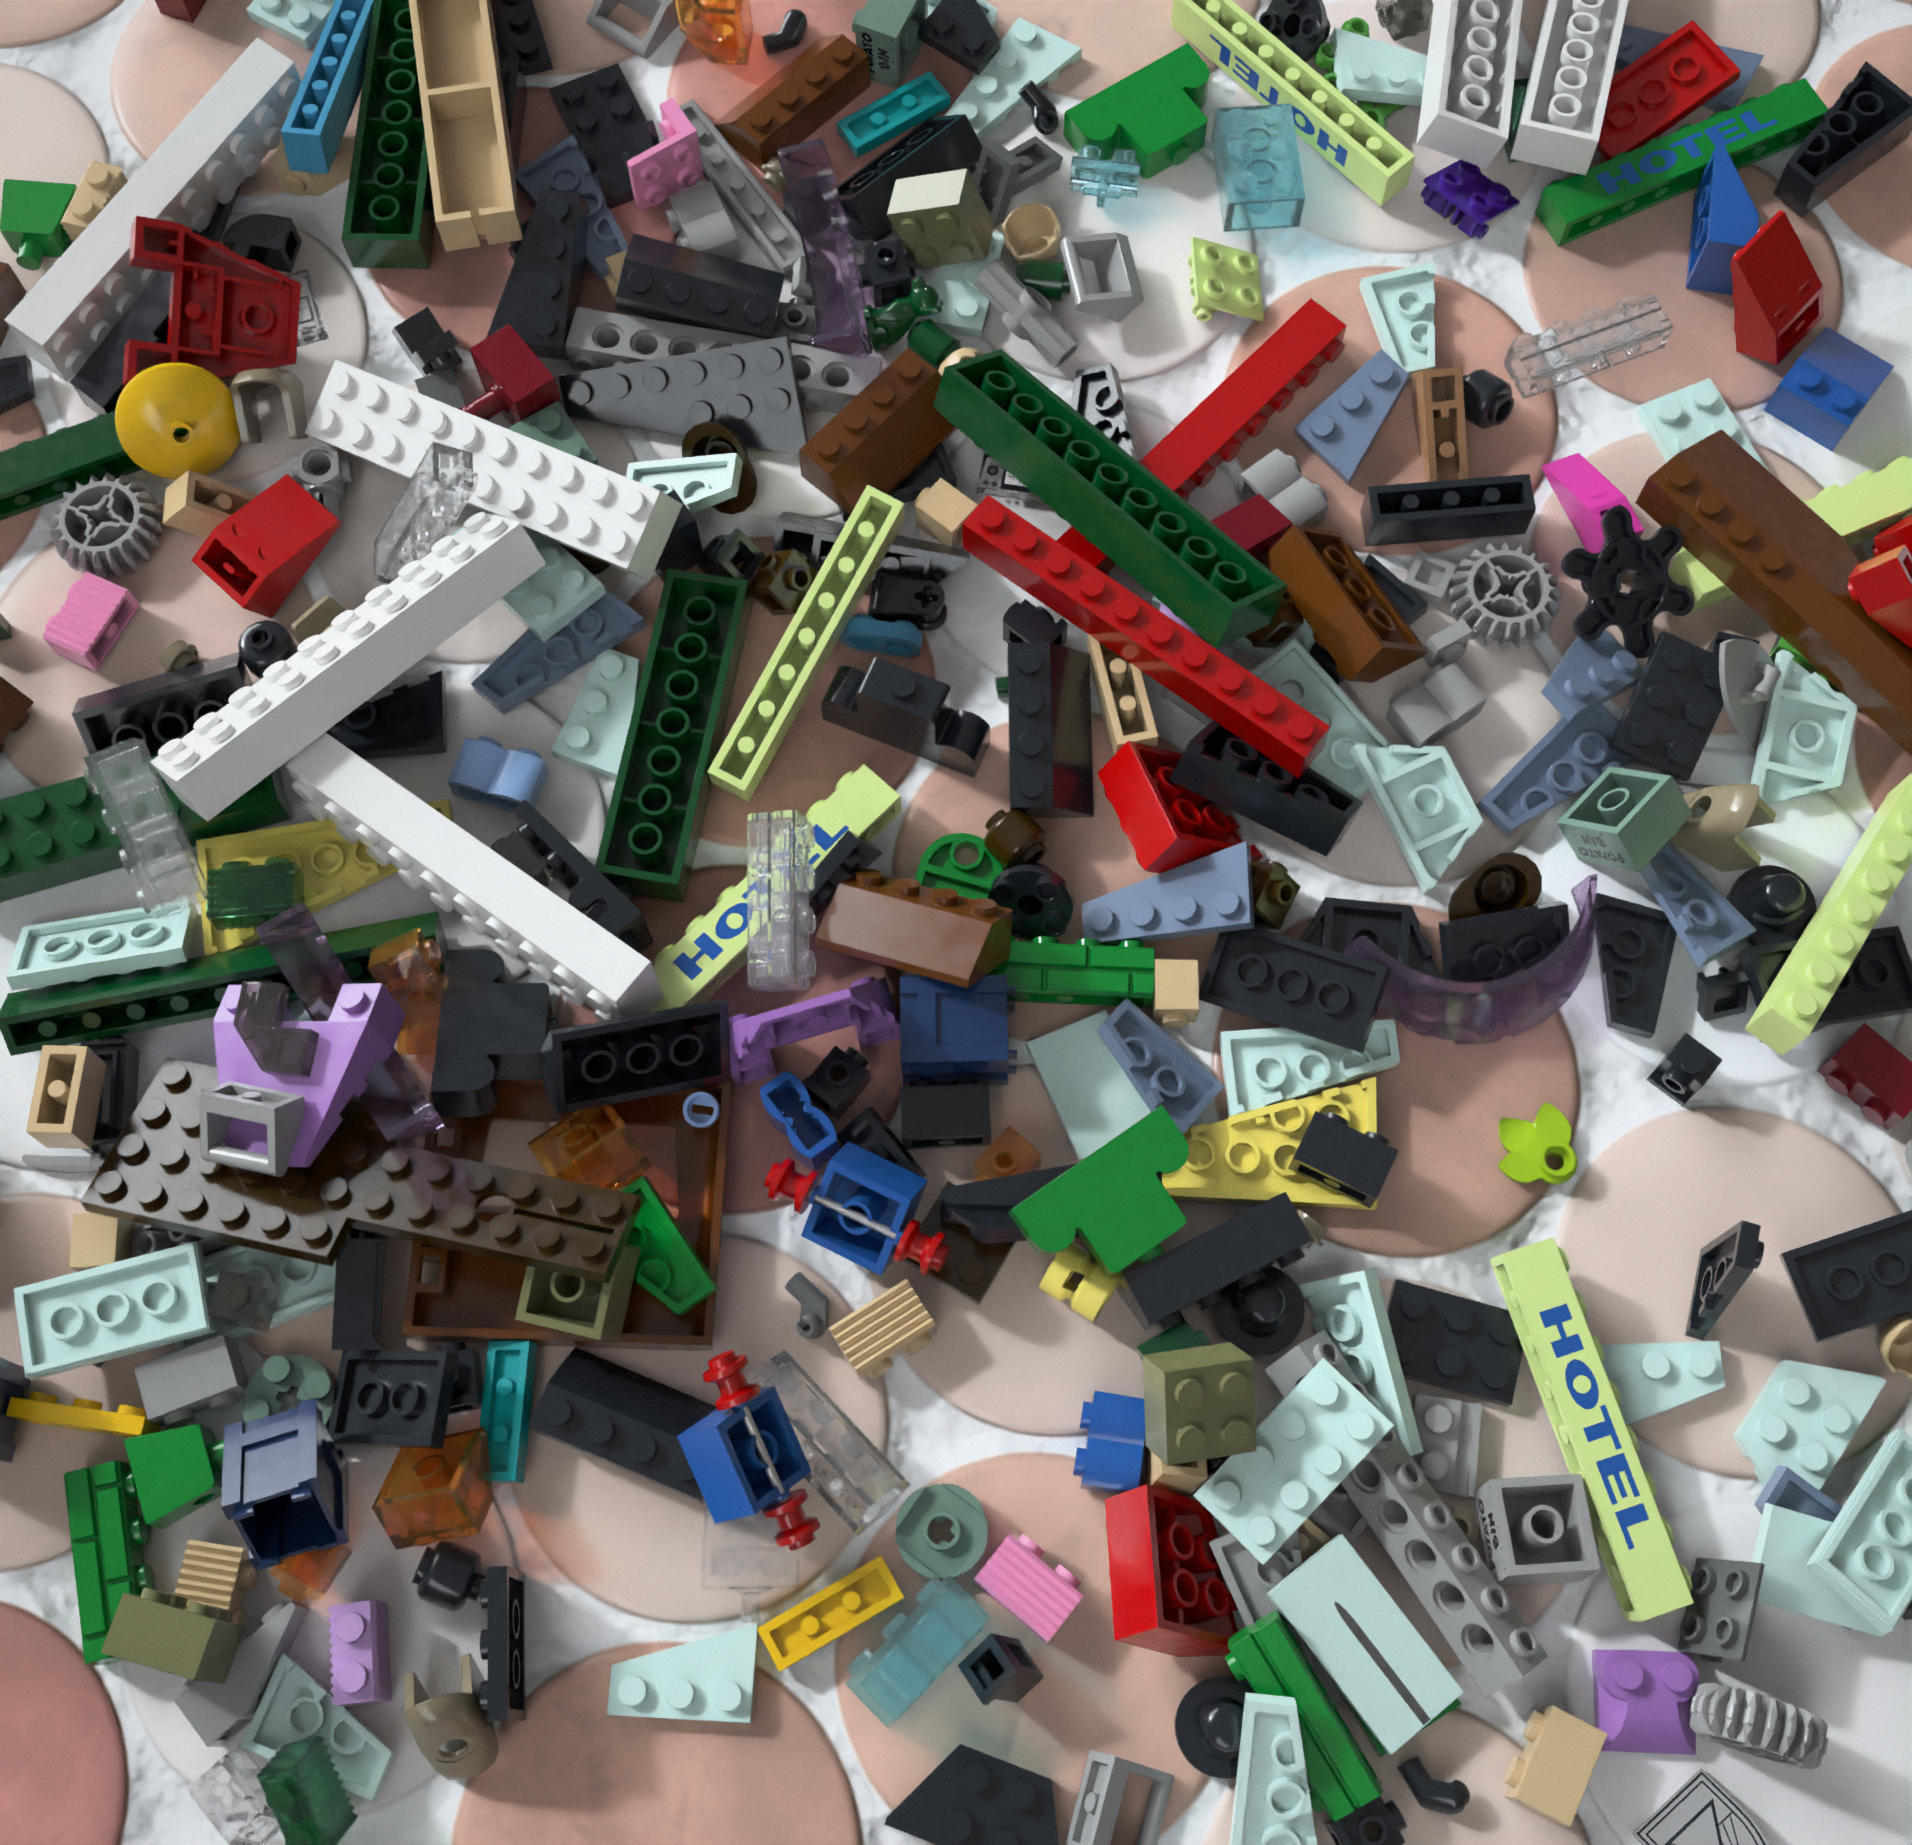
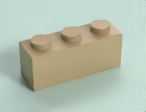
M1088 634L1087 653L1090 654V671L1112 756L1127 741L1157 747L1158 733L1141 670Z

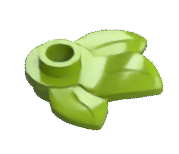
M1545 1102L1538 1110L1533 1123L1515 1118H1503L1499 1121V1139L1509 1154L1500 1161L1498 1168L1508 1178L1519 1183H1530L1541 1179L1546 1183L1557 1185L1567 1182L1575 1174L1578 1161L1574 1150L1569 1146L1572 1133L1571 1126L1555 1106ZM1547 1157L1557 1158L1561 1164L1560 1169H1551L1547 1165Z

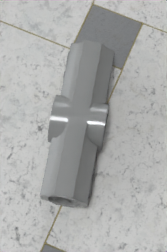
M1000 259L994 260L977 276L974 286L1003 314L1001 319L1004 325L1018 338L1028 340L1054 368L1059 367L1075 352L1080 341L1051 313L1053 308L1050 302L1036 289L1029 286L1026 287Z

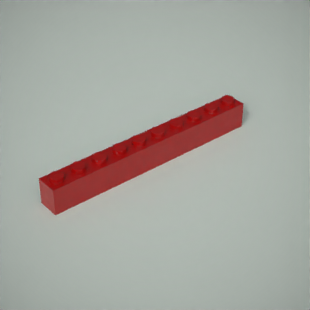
M1310 298L1143 457L1139 463L1187 502L1189 494L1197 486L1203 488L1210 482L1216 472V468L1223 461L1229 463L1236 457L1242 447V443L1249 436L1254 438L1261 433L1268 422V418L1275 411L1280 413L1290 404L1294 393L1301 386L1306 388L1315 380L1320 368L1327 361L1333 363L1340 356L1345 347L1343 338L1347 325ZM1073 526L1056 540L1107 576L1109 575L1108 572L1116 566L1112 559L1094 544L1087 541Z
M987 495L962 523L963 549L1298 779L1324 748L1330 729L1329 725L991 496Z

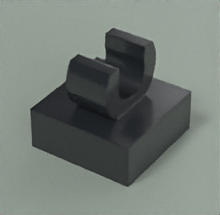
M1720 967L1717 975L1708 977L1703 972L1697 973L1696 990L1699 993L1697 1011L1704 1022L1746 1012L1750 979L1742 969L1729 971L1725 967Z

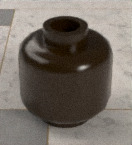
M1012 809L1008 812L999 810L990 817L985 825L988 831L984 838V847L1005 869L1032 862L1038 863L1047 851V847L1044 845L1046 842L1045 830L1022 809Z

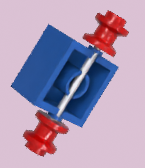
M849 1141L829 1160L820 1186L821 1173L813 1170L805 1176L795 1171V1160L789 1157L782 1164L775 1162L769 1170L764 1182V1186L769 1188V1199L777 1201L782 1196H785L794 1201V1211L799 1214H803L809 1204H812L801 1234L802 1237L881 1276L893 1261L901 1263L907 1257L920 1263V1273L928 1276L932 1269L938 1272L942 1269L951 1249L950 1246L945 1244L947 1235L938 1232L931 1238L920 1232V1221L913 1219L927 1185V1179Z
M734 1350L721 1353L707 1362L710 1369L702 1374L705 1382H716L721 1396L715 1402L717 1409L678 1435L679 1443L715 1524L755 1515L762 1510L765 1518H776L780 1527V1531L774 1537L776 1545L779 1547L788 1546L790 1551L800 1549L815 1540L814 1532L819 1529L820 1522L817 1517H806L802 1504L808 1498L806 1490L797 1489L790 1492L789 1489L811 1473V1468L775 1386L761 1389L759 1383L747 1382L742 1371L749 1363L746 1354L736 1356Z

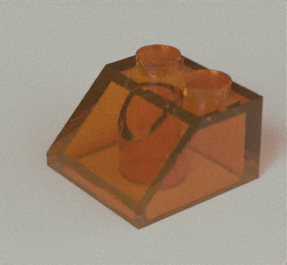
M675 0L680 31L711 63L748 65L753 35L750 0Z
M611 1104L574 1111L527 1143L549 1177L615 1191L623 1186L630 1185L653 1166Z
M484 1427L445 1435L443 1449L400 1448L372 1505V1510L396 1550L413 1546H426L432 1542L457 1537L466 1538L480 1532L493 1502L488 1437Z

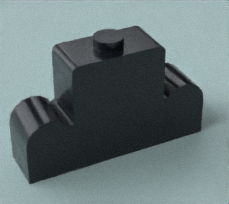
M877 657L873 658L866 673L850 666L838 667L821 702L823 720L975 778L990 745L989 724L972 712L952 709L951 687L948 684Z
M447 950L431 1091L437 1117H478L486 1115L494 1110L500 1099L497 1080L543 1079L541 1048L549 1031L559 1029L558 1018H552L549 986L546 983H507L504 960L498 953L492 950Z

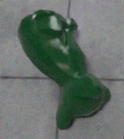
M923 276L917 277L912 281L909 297L896 298L892 303L880 309H875L871 305L864 306L863 313L872 347L876 354L900 341L908 333L917 317L930 316L942 312L943 300L939 299V294L933 287L926 285Z

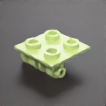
M1191 237V255L1188 257V264L1191 267L1192 275L1189 279L1191 284L1190 291L1195 297L1192 313L1197 316V320L1201 322L1209 321L1212 318V314L1219 310L1262 322L1264 314L1258 255Z

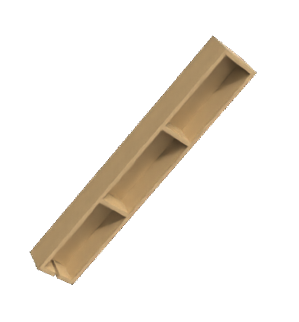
M409 0L435 222L445 251L481 246L480 240L487 239L488 245L523 240L491 0Z

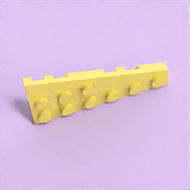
M449 799L426 803L454 823L452 804ZM326 819L324 822L317 820L196 840L204 956L241 949L397 873L399 869L390 863L386 867L380 865L367 853L366 849L368 847L360 841H357L355 844L348 842L336 831L335 826L337 824L330 819Z
M1376 1077L1362 1080L1358 1084L1347 1087L1322 1091L1321 1094L1303 1099H1291L1229 1116L1228 1119L1206 1125L1203 1123L1189 1127V1130L1183 1134L1189 1148L1186 1163L1175 1173L1162 1177L1164 1188L1173 1200L1262 1204L1286 1192L1293 1206L1375 1210L1377 1199L1368 1208L1288 1169L1315 1111L1322 1114L1332 1112L1340 1115L1349 1122V1127L1363 1134L1368 1131L1377 1133Z

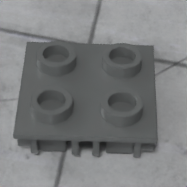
M1697 1558L1691 1575L1692 1590L1690 1594L1694 1603L1686 1606L1685 1615L1680 1626L1681 1634L1677 1651L1702 1655L1703 1659L1715 1663H1721L1722 1658L1745 1661L1765 1564Z

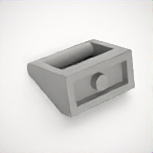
M595 0L586 22L587 25L648 59L679 26L681 20L677 0ZM620 2L652 21L644 39L637 37L606 18Z
M1114 232L1065 237L1060 241L1075 307L1078 311L1120 322L1144 301L1128 236ZM1079 257L1094 261L1101 293L1088 294Z
M228 1081L199 1093L201 1158L203 1160L282 1177L286 1173L305 1114L304 1096ZM237 1118L267 1125L268 1155L223 1146L231 1119Z
M1090 1749L1065 1845H1110L1128 1772L1153 1779L1137 1845H1157L1174 1775Z

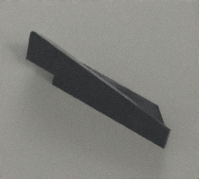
M783 512L777 519L773 551H799L809 559L810 566L816 572H819L845 524L792 512ZM896 535L871 581L879 576H893L900 579L930 580L939 584L958 568L967 565L970 553L961 548Z
M1076 1164L944 1187L940 1194L941 1221L944 1223L950 1221L961 1222L969 1227L971 1237L983 1244L1027 1241L1008 1213L1012 1208ZM1157 1177L1162 1183V1177ZM1077 1232L1074 1238H1080Z

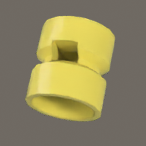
M1072 1242L1065 1250L1056 1255L1045 1273L1039 1289L1059 1302L1069 1299L1071 1301V1309L1093 1323L1110 1299L1123 1273L1120 1271L1114 1275H1106L1097 1262L1091 1261V1253ZM1075 1272L1084 1275L1079 1286L1071 1280Z

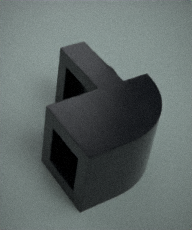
M254 214L236 221L227 229L221 239L223 245L229 247V250L249 260L253 259L275 271L287 273L292 272L302 243L292 218L270 214Z
M428 307L395 326L392 330L393 335L423 377L434 371L454 368L463 362L455 349L458 345L455 337L450 330L444 333Z

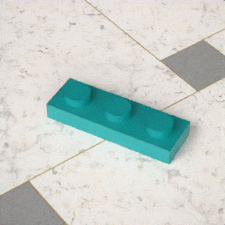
M928 71L836 122L837 133L858 158L950 107L951 96L935 76Z
M532 1341L488 1342L473 1481L481 1483H524L529 1427L527 1425L531 1417L538 1343Z

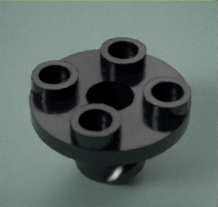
M1272 0L1267 11L1263 12L1259 19V23L1304 62L1310 60L1316 54L1319 46L1326 42L1331 28L1322 0Z
M1036 862L1015 866L1000 873L991 884L988 899L995 901L997 906L1013 909L1011 936L1016 939L1033 940L1040 936L1058 937L1064 934L1071 920L1074 908L1073 893L1067 882L1046 865Z
M1763 865L1746 871L1736 880L1726 896V899L1757 930L1748 940L1751 946L1799 940L1817 911L1814 895L1807 883L1796 873L1774 865Z
M1273 1266L1262 1270L1265 1278L1246 1289L1241 1290L1237 1283L1223 1290L1222 1293L1225 1299L1213 1305L1214 1321L1221 1336L1226 1342H1231L1250 1357L1271 1355L1285 1349L1293 1342L1303 1325L1305 1306L1298 1286L1285 1272Z
M1213 1677L1197 1683L1188 1690L1180 1701L1174 1718L1175 1736L1183 1756L1195 1769L1215 1778L1227 1779L1237 1777L1245 1692L1255 1693L1252 1687L1244 1682H1239L1237 1679Z

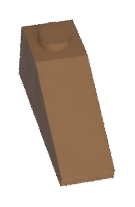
M1462 366L1422 370L1411 374L1413 411L1426 482L1469 479Z

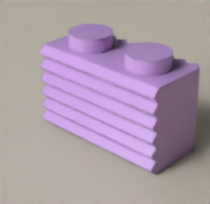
M378 1600L331 1605L327 1612L332 1616L327 1621L332 1625L328 1630L332 1634L328 1641L333 1646L328 1651L333 1655L329 1660L333 1664L329 1671L334 1675L330 1680L334 1685L330 1692L335 1696L330 1702L335 1706L352 1707L392 1701L387 1603Z

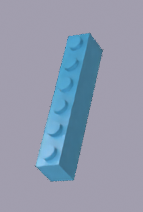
M335 0L281 130L289 169L292 171L308 172L311 174H328L362 89L374 0Z

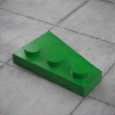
M641 1176L620 1191L639 1195L642 1204L626 1244L640 1247L634 1275L637 1283L677 1315H684L720 1289L648 1177Z

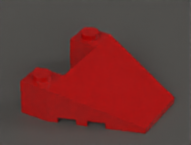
M136 216L131 225L129 266L171 272L167 344L134 339L128 340L124 350L123 386L125 387L133 377L143 370L163 363L195 365L213 373L221 380L236 377L237 373L246 370L274 369L296 364L301 283L253 259L249 260L229 250V247L217 241L213 242L192 232L191 228L181 223Z
M1912 515L1880 529L1873 540L1875 544H1873L1872 549L1875 557L1856 565L1848 577L1850 581L1848 582V591L1855 604H1862L1870 618L1912 649Z

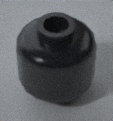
M1485 369L1475 370L1469 375L1463 376L1465 419L1482 429L1503 423L1510 415L1514 406L1511 385Z
M264 620L253 623L243 631L238 642L240 657L250 672L259 679L264 677L263 673L269 666L278 661H286L298 652V647L287 629L275 621Z
M442 1540L434 1548L426 1547L412 1583L418 1585L417 1595L421 1600L455 1612L464 1606L467 1599L476 1602L480 1594L481 1581L486 1579L487 1574L479 1571L481 1556L478 1552L448 1540Z

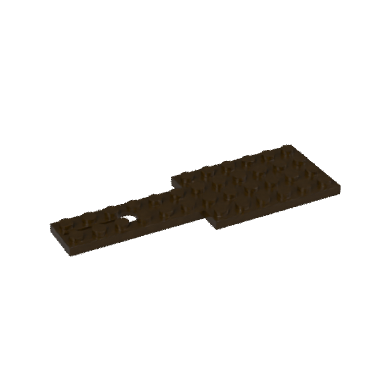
M169 1057L164 1061L80 1201L87 1212L328 1266H333L350 1230L356 1228L609 1284L642 1206L639 1195L396 1145L395 1143L409 1117L405 1106L354 1095L339 1114L343 1119L309 1167H288L282 1177L205 1161L201 1158L199 1093L219 1085L217 1067ZM503 1196L511 1201V1208L508 1214L497 1215L491 1222H484L476 1217L479 1205L489 1197Z

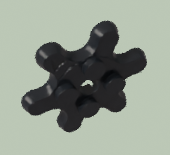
M1613 506L1601 518L1604 540L1598 553H1590L1582 548H1575L1570 550L1561 561L1563 573L1572 579L1580 580L1582 589L1588 596L1585 609L1573 622V630L1581 639L1592 641L1599 638L1607 627L1615 625L1622 632L1625 650L1633 654L1637 659L1647 658L1650 656L1655 645V637L1652 630L1655 617L1664 611L1670 612L1674 616H1685L1692 611L1695 599L1692 591L1686 586L1674 583L1668 573V565L1671 558L1682 548L1683 535L1676 526L1665 525L1659 528L1650 539L1643 540L1633 530L1632 516L1628 509L1623 506ZM1622 572H1627L1632 579V588L1628 594L1620 592L1622 589Z

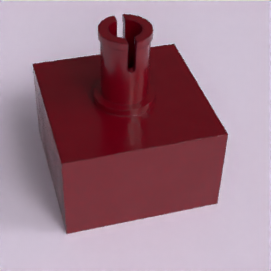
M507 324L469 349L485 394L465 407H461L459 410L487 421L501 412L510 424L514 425L559 401L564 409L555 377L510 324Z

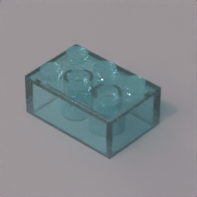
M1291 103L1216 108L1211 140L1224 232L1299 227L1305 202V193Z
M950 1575L942 1582L936 1576L932 1578L915 1597L916 1601L920 1604L908 1618L902 1612L899 1613L882 1631L881 1634L886 1641L873 1654L866 1648L847 1668L852 1677L845 1684L887 1728H892L990 1623L991 1617Z

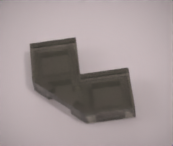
M243 981L233 1025L260 1069L270 1075L310 1077L319 1033L311 1029L281 1027L290 987L282 983Z

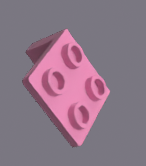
M673 97L660 104L662 122L659 123V128L665 140L627 162L634 201L639 211L661 204L668 196L681 189L692 187L698 180L704 177L697 130Z

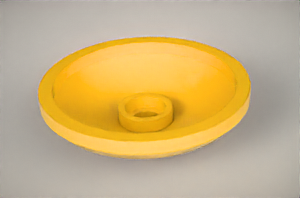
M163 363L147 368L127 383L116 404L115 426L123 449L141 468L162 478L177 480L188 470L204 476L219 469L229 460L240 440L230 389L216 375L195 365ZM180 427L186 428L189 431L184 437H178L173 433Z

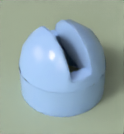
M696 1092L685 1100L683 1115L690 1125L706 1128L717 1121L720 1115V1105L713 1095L706 1092ZM693 1104L713 1107V1115L692 1113Z

